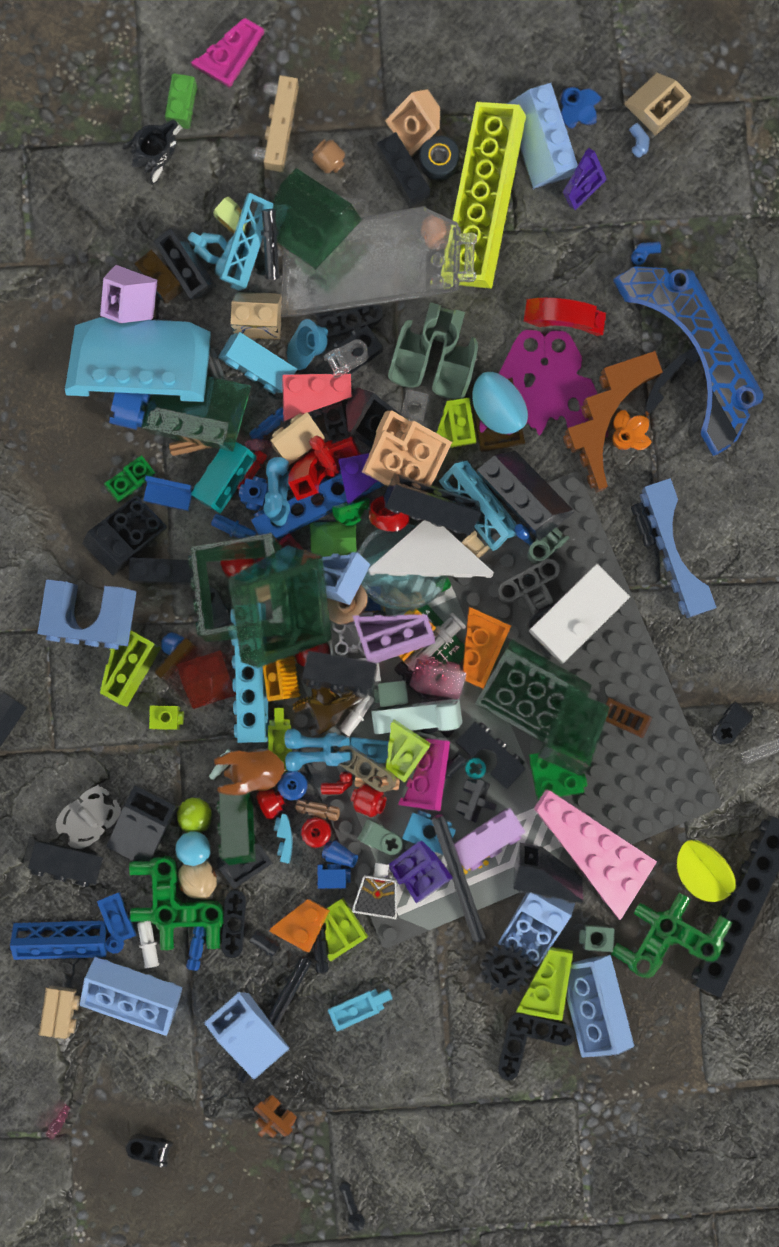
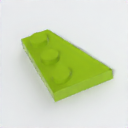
M549 948L516 1010L517 1013L562 1021L573 951Z

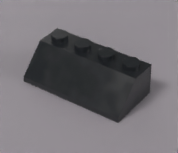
M517 451L494 455L477 469L480 478L487 487L528 528L538 541H541L574 513V510Z

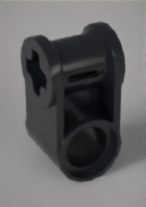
M213 587L202 589L199 593V602L204 610V615L211 631L215 632L233 624L230 612L224 604L220 593ZM207 592L215 594L216 596L213 598L212 604L208 601H204V599L207 597Z
M734 701L713 728V740L721 745L733 742L749 724L754 715ZM726 729V735L728 737L722 738L721 736L723 733L720 730Z
M135 1134L127 1143L126 1153L133 1160L146 1162L158 1167H167L168 1161L166 1160L169 1148L173 1146V1142L164 1138ZM133 1142H140L143 1145V1150L136 1152L132 1149L131 1144ZM160 1148H161V1149H162L161 1155L158 1156L159 1150H160Z

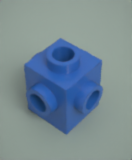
M253 477V480L246 479L245 484H241L239 497L247 509L254 511L264 509L265 495L268 493L266 479ZM258 489V493L252 496L253 490Z

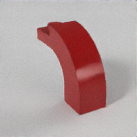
M533 298L526 301L524 322L537 327H572L595 336H600L604 332L606 313L597 310L595 305L562 298Z
M353 437L336 443L330 440L324 445L327 446L335 460L334 464L336 463L339 468V459L361 455ZM315 449L298 460L289 473L288 484L297 501L317 494L321 480L327 475L324 470L325 466L322 467L314 453Z

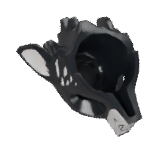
M174 119L162 125L142 127L122 147L123 150L132 148L130 152L132 157H134L131 164L133 168L146 166L144 172H151V185H154L158 180L165 164L175 152V135L182 127Z

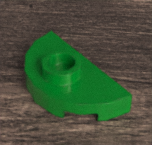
M362 497L348 504L346 502L333 506L332 510L336 521L347 526L360 522V517L364 510H368L370 499Z

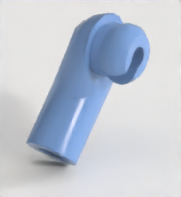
M636 123L629 129L636 139V146L632 148V152L636 157H641L648 152L649 137L641 126Z

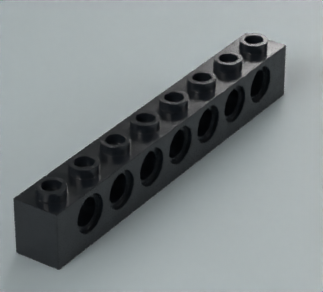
M768 816L767 819L763 818L758 828L760 834L758 839H754L749 847L751 854L748 861L744 860L740 867L739 873H741L738 882H736V888L734 892L730 893L732 896L729 902H725L721 908L720 915L728 921L736 920L738 923L737 930L734 932H729L728 930L722 940L728 943V950L725 953H720L719 958L715 961L708 962L702 959L700 966H696L691 974L693 985L721 998L779 871V819L774 816ZM771 835L776 838V845L773 848H769L766 844L767 838ZM764 856L767 860V865L765 868L759 869L757 867V860L759 857ZM754 877L757 880V887L754 890H749L747 882L750 878ZM741 899H746L748 903L744 911H739L737 907ZM712 944L705 945L703 954L711 956L714 953V946ZM717 962L719 965L718 972L716 974H709V965Z

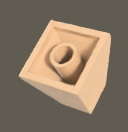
M428 89L412 92L385 120L392 132L398 134L411 157L440 127V107Z

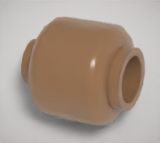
M324 139L312 151L314 154L313 162L326 174L332 170L336 174L345 165L342 161L345 158V152L333 140L326 141Z

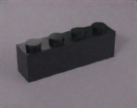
M395 473L384 495L385 508H388L390 511L407 514L415 520L422 519L437 527L443 526L452 529L458 534L465 533L471 535L481 515L480 503L477 500Z

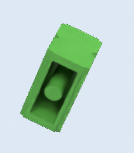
M172 74L165 113L166 122L174 119L182 128L190 129L195 100L194 95L197 89L195 77Z

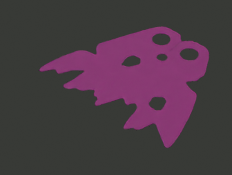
M537 330L522 331L514 341L499 372L506 379L513 378L514 386L522 395L527 407V423L532 428H536L539 436L542 434L550 417L558 420L560 416H563L566 420L567 429L588 422L589 419H585L581 406H583V401L586 398L598 394L591 379L576 374L582 366V357L571 336L564 331H550L545 337ZM527 338H534L537 341L538 347L535 351L529 352L525 350L523 344ZM555 339H562L565 342L566 347L563 352L557 353L553 351L551 345ZM544 352L545 358H547L549 361L548 364L545 366L541 364V359L544 358ZM526 373H533L536 377L533 385L530 387H525L524 384ZM572 397L578 400L580 405L579 411H571L568 408V400ZM480 421V432H484L487 426ZM608 428L605 437L609 436Z

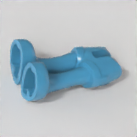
M282 457L272 458L266 467L268 493L265 495L264 512L278 526L286 523L290 512V505L287 501V491L291 490L288 484L289 462Z
M288 729L285 733V745L289 749L306 747L324 749L320 752H289L285 760L288 771H298L304 764L310 762H326L328 766H338V764L350 760V752L333 751V746L342 747L350 745L349 737L341 736L336 732L327 733L325 737H306L296 729Z

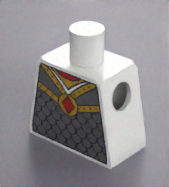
M375 863L374 876L364 875L352 912L392 919L397 918L396 880L387 878L388 864Z

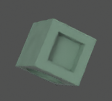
M406 681L378 684V689H374L375 703H380V708L408 704Z
M584 924V930H580L579 944H583V949L613 952V927ZM594 932H600L602 935V940L598 944H592L590 941V936Z

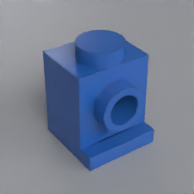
M318 864V889L346 888V883H351V869L341 868L340 864H327V868L323 869V864Z

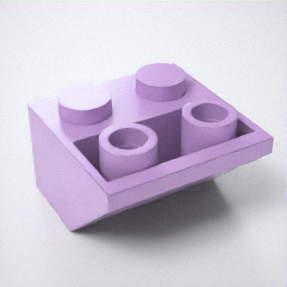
M115 265L103 278L100 316L119 323L151 320L154 313L157 280Z

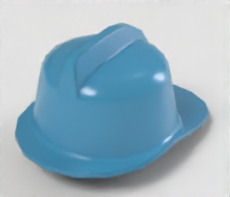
M310 319L301 321L287 347L289 364L297 370L306 368L314 356L323 353L326 349L328 330L316 325Z

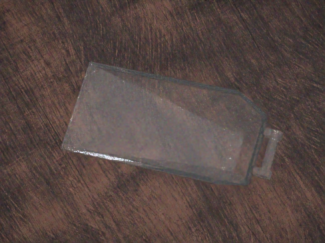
M424 206L285 230L280 316L285 318L423 298L458 291L459 282H474L476 280V272H474V245L477 243V234H461V229L457 222ZM465 244L464 271L460 272V245Z

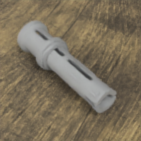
M452 612L447 621L441 626L436 627V633L434 634L435 643L419 648L404 662L415 673L445 642L450 643L452 637L460 629H465L466 626Z

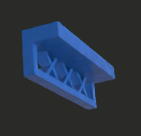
M105 921L13 923L10 942L13 959L106 957L105 936L107 926ZM72 929L78 932L72 937L64 935L66 931ZM91 929H100V936H89L87 932ZM45 930H52L54 932L50 937H42L40 935ZM19 931H29L31 933L26 938H18Z

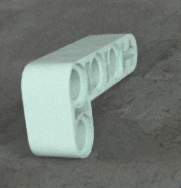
M459 699L389 706L371 710L375 734L390 733V725L393 719L410 730L438 727L439 730L444 731L459 728L462 724Z

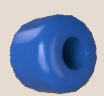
M174 632L168 633L161 640L162 651L170 655L184 637Z

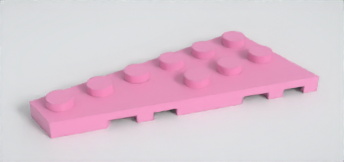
M546 789L534 810L549 830L553 832L562 847L569 853L571 859L600 894V897L609 906L615 917L621 920L657 861Z

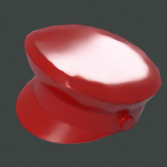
M384 496L376 498L371 503L369 520L375 527L384 531L394 532L400 531L409 523V515L400 512L394 513L385 508Z

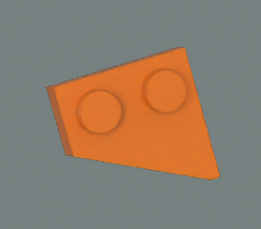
M307 899L271 927L270 932L298 948L310 952L330 910L311 899Z

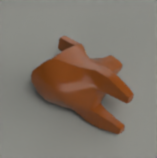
M263 748L250 752H227L214 760L215 765L230 764V768L224 771V776L231 779L233 783L218 787V792L232 796L244 795L252 790H268L277 784L284 773V764L280 758L270 750Z

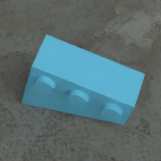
M241 332L230 336L218 356V359L224 361L231 368L243 372L250 380L264 384V388L273 394H276V392L283 393L282 375H294L297 371L295 367Z

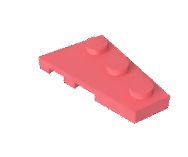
M351 374L282 375L284 421L290 420L300 413L304 415L306 412L309 413L351 398Z

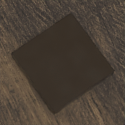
M184 638L155 670V674L161 679L167 680L197 646Z

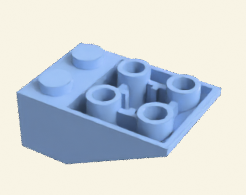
M534 893L525 894L498 944L502 945V943H505L506 948H509L511 943H513L514 950L516 951L520 947L523 948L521 955L528 954L529 959L527 961L538 967L570 919L575 903H569L558 898H545Z
M239 992L204 1022L216 1040L253 1079L258 1077L290 1049L249 993Z

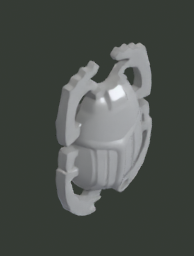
M97 785L87 790L80 796V799L83 800L81 804L77 799L72 804L67 805L59 814L56 821V830L58 834L67 833L70 836V842H68L70 847L79 849L93 844L105 831L101 826L105 825L108 829L119 818L121 808L117 800H113L115 807L106 805L103 801L104 796L102 793L109 795V791ZM97 793L100 795L99 798L88 799L91 794ZM112 809L113 816L109 821H107L106 818L109 813V810ZM68 810H71L67 816L66 825H64L63 819ZM94 836V838L91 839V840H89V841H84V842L78 841V839H81V838H82V839H86V838H89V837Z

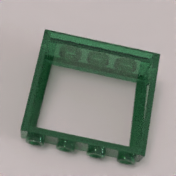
M273 533L190 547L191 555L188 556L190 569H193L194 577H191V587L196 593L193 607L195 613H198L199 619L196 622V631L206 642L292 634L282 547ZM266 557L273 619L214 629L207 562Z
M286 546L229 578L239 655L242 663L259 668L322 645L332 639L322 555ZM285 579L291 628L263 644L256 589Z

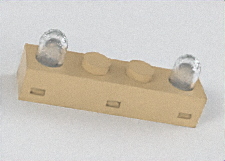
M280 76L279 83L267 82L263 86L264 93L268 96L276 97L275 104H271L269 110V118H272L271 126H267L265 132V140H268L267 148L254 147L251 151V156L255 160L264 161L266 170L283 172L299 87L297 78Z

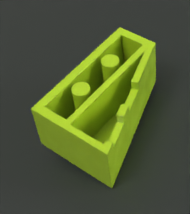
M130 630L128 646L119 645L118 649H110L108 664H106L100 693L116 703L127 707L161 647Z

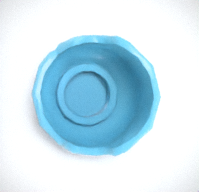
M190 831L178 839L175 848L176 856L185 865L196 866L202 864L210 856V843L202 833Z

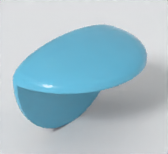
M482 373L476 380L472 392L473 405L480 420L488 428L501 434H511L522 429L527 423L528 411L518 389L508 379L498 373Z

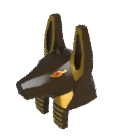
M321 687L320 689H311L312 696L302 698L293 703V710L297 713L309 707L316 724L311 726L308 731L314 737L333 728L339 722L345 709L365 698L356 697L351 692L341 695L331 692L329 688Z

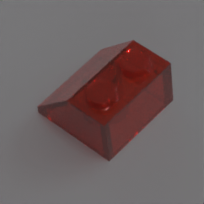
M221 650L177 664L183 687L193 709L236 696V692L233 691V681Z

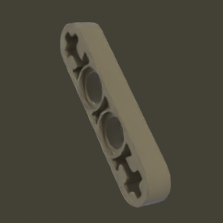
M352 745L342 746L338 750L333 748L334 752L350 750L353 757L349 763L343 762L339 765L376 790L387 792L395 787L396 778L391 771ZM364 762L369 763L371 766L369 775L361 773L360 767ZM375 775H378L379 777L387 776V782L389 783V785H384L382 787V781L378 778L373 777Z

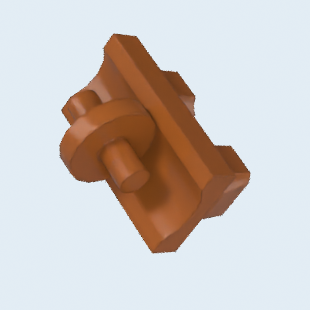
M273 1095L258 1103L253 1109L267 1121L266 1123L259 1117L255 1122L261 1127V1130L258 1132L260 1137L267 1133L273 1138L277 1132L271 1126L282 1136H288L293 1129L291 1127L297 1118L288 1109L279 1118L274 1111L280 1102Z

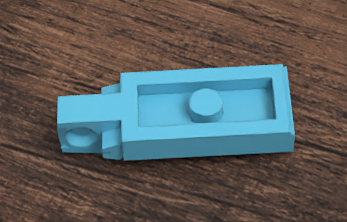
M376 989L369 990L329 1008L328 1013L336 1031H340L378 1014L380 1010L384 1009L382 1003L393 999V996L389 989L377 993Z

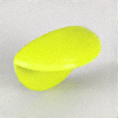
M688 840L682 845L677 856V871L683 885L692 895L704 901L717 902L724 900L731 895V892H734L736 888L734 874L725 859L715 849L698 840Z

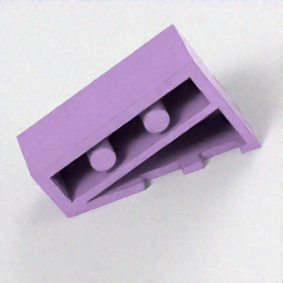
M427 615L353 616L368 662L378 663L435 643L434 634Z
M506 808L454 844L464 869L470 868L473 871L483 864L481 860L488 856L493 858L503 851L502 847L508 843L510 845L516 843L526 831L512 810Z

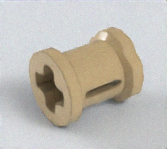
M474 531L461 543L477 558H480L490 547L488 545L485 546L476 536L477 532Z

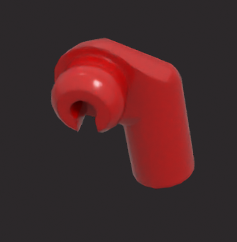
M344 771L341 772L340 780L336 783H321V794H342L352 786V774Z

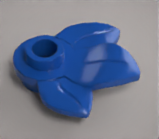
M570 87L564 90L561 96V103L564 106L561 115L565 125L573 129L578 121L585 125L595 124L597 116L593 106L601 100V97L591 89L580 91L577 88ZM574 97L576 101L573 103L569 102L568 98Z

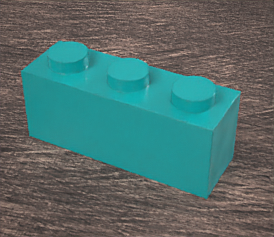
M227 438L214 460L208 465L200 481L195 485L191 495L202 504L221 514L251 465L256 461L257 456L248 448Z

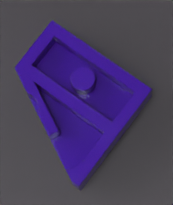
M370 453L339 459L347 504L353 502L355 498L366 492L377 482L376 479L362 472Z

